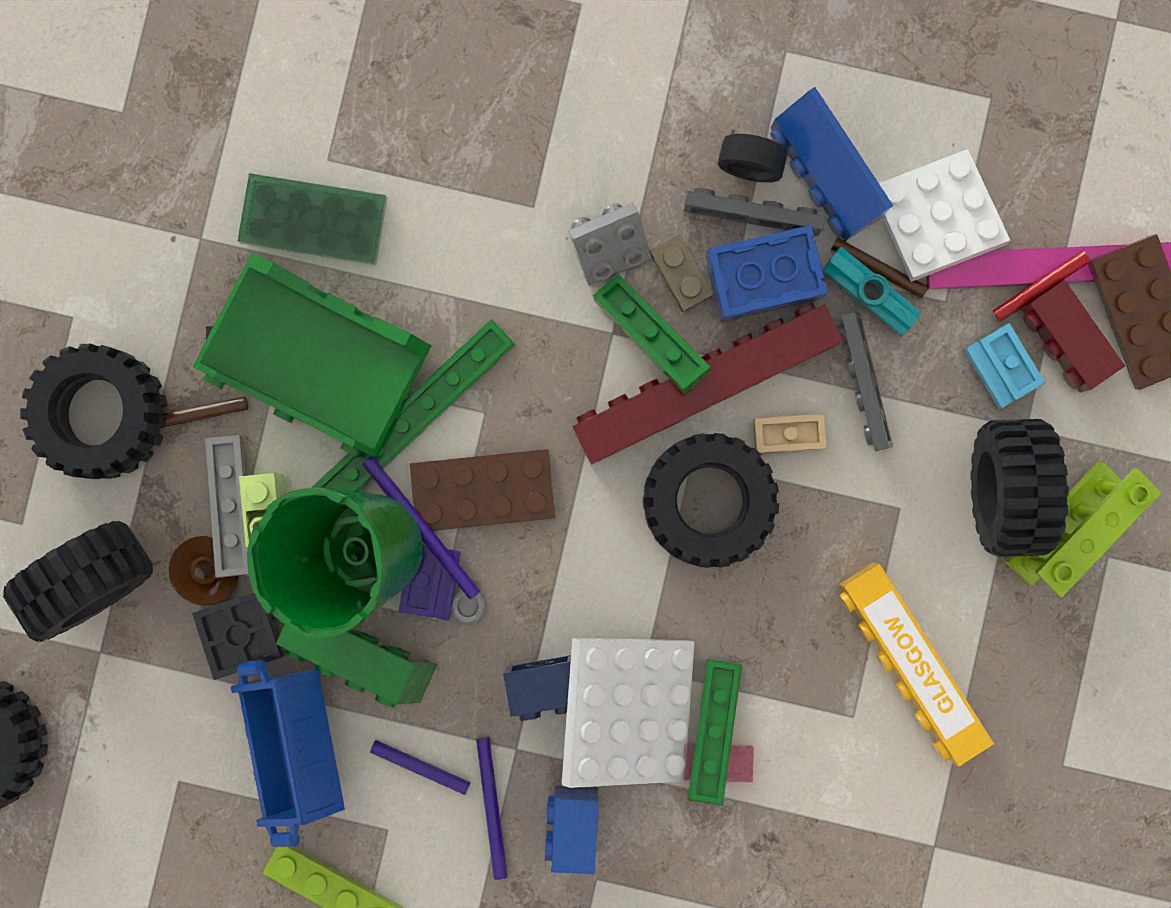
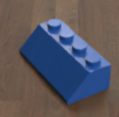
M816 87L805 93L774 119L771 126L772 132L770 133L772 140L786 148L791 158L789 164L792 171L799 179L804 178L810 187L808 193L811 200L818 208L823 207L829 216L827 223L837 237L841 235L846 242L880 220L893 207L888 196Z

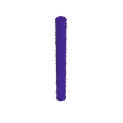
M490 737L476 739L493 877L494 880H501L508 877Z

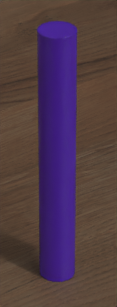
M377 740L374 741L370 750L371 754L463 795H466L471 782Z

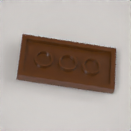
M1153 234L1093 258L1088 263L1132 383L1137 390L1171 378V270L1158 235Z
M548 449L410 463L414 508L432 531L555 518Z

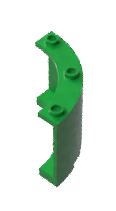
M251 253L193 367L205 373L203 381L219 389H223L224 385L227 384L274 407L273 414L287 422L292 423L294 418L340 440L342 442L340 449L356 457H359L361 452H364L375 458L432 345L382 319L374 318L358 310L357 307L330 293H325L313 287L308 281L274 262Z

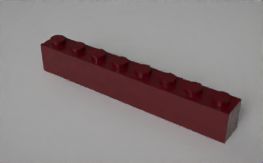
M810 303L794 312L796 318L786 323L780 318L765 325L763 328L766 333L755 338L749 333L732 342L734 348L722 353L720 348L705 354L701 358L711 367V373L685 395L670 379L661 384L658 379H654L640 386L639 390L641 393L628 399L626 394H623L609 401L608 405L610 408L599 414L593 409L576 418L578 424L574 425L573 429L590 464L593 465L842 343L843 339L826 305L823 304L815 308L814 304Z

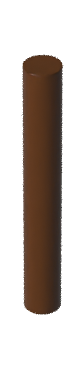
M838 237L831 247V250L837 252L840 247L844 248L873 273L885 277L886 280L921 299L928 290V286L917 280L911 282L908 275Z
M243 396L164 413L162 415L167 416L166 426L161 425L160 428L248 410L246 397Z

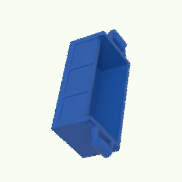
M265 661L243 662L237 668L239 684L231 686L232 693H239L245 732L262 818L256 820L257 826L266 827L270 836V843L273 847H296L300 842L298 834L299 825H306L345 810L318 669L269 675ZM260 675L261 677L259 679L248 681L247 676ZM289 826L290 832L277 833L276 827Z

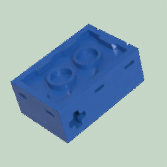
M812 225L708 248L705 258L720 322L821 300L828 294L825 282H821L824 279L816 241H812L814 238Z

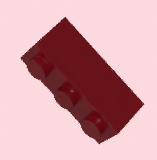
M1066 280L1061 281L1021 308L1025 314L1023 319L1028 328L1039 334L1044 341L1043 348L1046 354L1053 361H1058L1065 371L1063 372L1065 381L1072 389H1077L1079 393L1092 390L1125 367Z

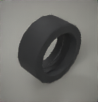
M730 134L723 139L717 164L721 170L738 178L772 183L782 178L788 152L784 146L768 138L751 134Z

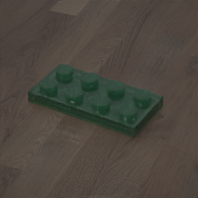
M249 173L237 241L240 244L376 265L387 196Z

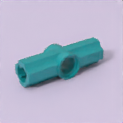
M842 247L837 250L822 269L828 278L853 297L857 306L869 310L900 337L913 326L922 313L892 289L885 277L874 274ZM865 284H872L878 289L877 300H870L864 295L863 288Z

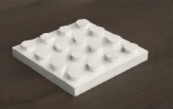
M572 638L562 772L563 786L575 788L685 782L694 641Z

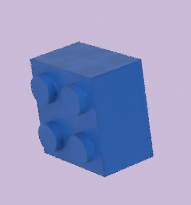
M556 786L555 796H548L547 824L554 826L553 831H547L545 861H552L551 872L595 874L598 788Z

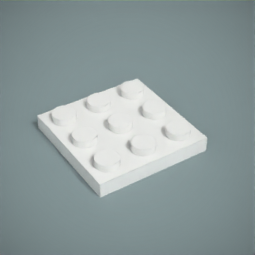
M968 149L879 183L893 204V207L882 218L911 282L1006 246L1010 242L1006 229Z

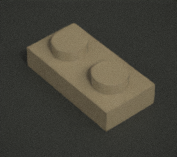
M680 234L650 250L653 261L682 312L714 295Z

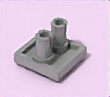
M619 203L612 204L615 210L613 212L607 206L603 210L601 217L592 221L588 217H582V225L579 224L578 220L571 224V229L568 232L588 286L652 259L640 216L634 203L624 207Z

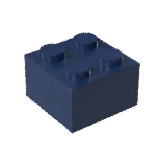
M571 655L506 667L503 676L511 717L519 716L520 721L540 718L542 711L554 709L555 714L567 713Z

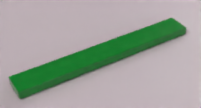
M492 319L403 401L375 456L376 461L383 469L515 346V343ZM361 452L360 456L356 457L348 453L312 487L360 492L373 480L362 466L363 461L370 457V455Z

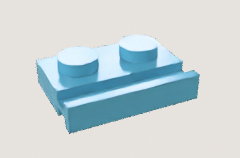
M1010 323L963 349L998 409L1007 406L1009 403L1045 383Z

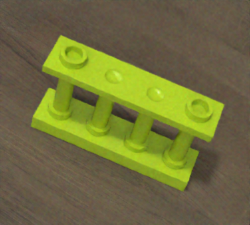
M1098 461L1069 491V496H1067L1068 516L1065 518L1066 528L1065 532L1061 534L1062 541L1057 548L1048 555L1006 557L1003 561L1027 585L1032 586L1041 578L1058 597L1062 598L1162 493L1138 468L1134 467L1121 480L1105 462Z

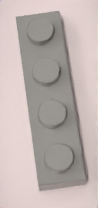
M233 435L205 438L215 577L224 578L249 575L247 565L248 547L245 546L239 476H246L243 436Z

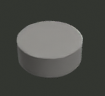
M462 590L454 595L451 612L459 622L465 624L475 623L484 615L486 601L481 593L471 600Z

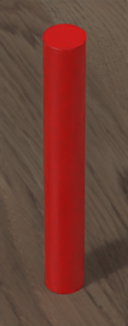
M1082 250L994 309L993 313L1000 322L1091 262V260Z

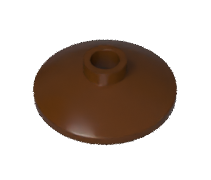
M198 536L190 538L180 544L170 558L169 578L171 584L183 599L192 604L207 606L219 603L231 594L237 584L238 576L215 577L212 537ZM196 568H201L204 571V579H199L195 575Z

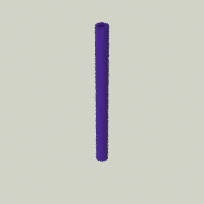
M370 456L363 461L362 466L386 496L401 503L412 514L419 527L422 541L469 600L477 596L481 592L480 589L376 459Z

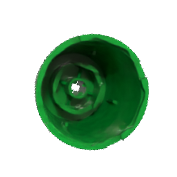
M312 487L288 492L270 503L265 509L266 513L263 515L258 526L253 527L247 552L250 582L263 609L268 614L272 613L286 625L285 629L292 633L308 638H329L355 628L406 588L414 579L420 567L423 545L421 533L414 517L395 499L380 494Z

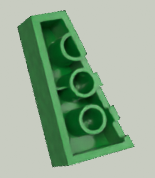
M284 625L276 643L287 649L286 656L299 662H305L307 659L316 664L315 669H318L319 673L329 677H334L336 674L346 679L345 685L359 692H364L366 689L376 694L375 700L391 708L400 704L420 703L437 667V664L425 660V662L409 660L410 652L399 647L395 648L386 644L380 647L377 645L379 642L377 637L355 629L352 633L347 631L329 638H308L285 629L286 625Z

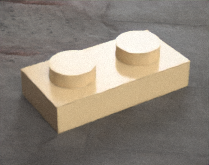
M824 414L753 419L755 449L759 453L827 449Z

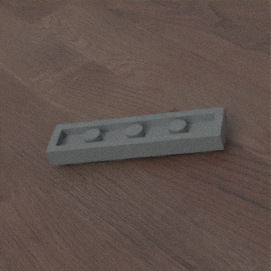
M695 188L694 192L688 191L683 212L786 231L812 225L814 236H818L823 231L826 217L817 215V210L808 207H797L796 211L784 209L783 204L779 202L763 201V204L749 202L748 197L737 194H730L728 198L715 196L713 190L705 188Z
M852 312L841 315L843 324L839 325V333L843 339L842 343L844 345L849 344L851 357L847 358L851 378L857 377L860 391L855 392L856 402L859 411H865L868 425H864L867 444L869 446L874 445L875 451L892 448L893 443L861 314Z

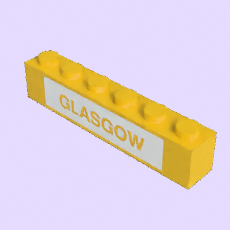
M871 563L838 584L843 592L839 595L840 600L850 613L855 611L860 618L861 623L857 625L868 642L874 640L881 651L876 654L878 660L887 672L893 670L899 680L895 684L897 690L906 702L912 700L918 710L914 716L925 732L931 730L937 741L933 743V746L943 761L950 760L959 767L994 745V742L879 563Z

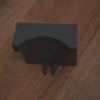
M255 593L192 613L214 680L237 673L238 665L243 662L263 660L267 663L284 657L281 646L276 644L279 628L278 625H274L273 619H275V616L271 613L268 614L263 609Z

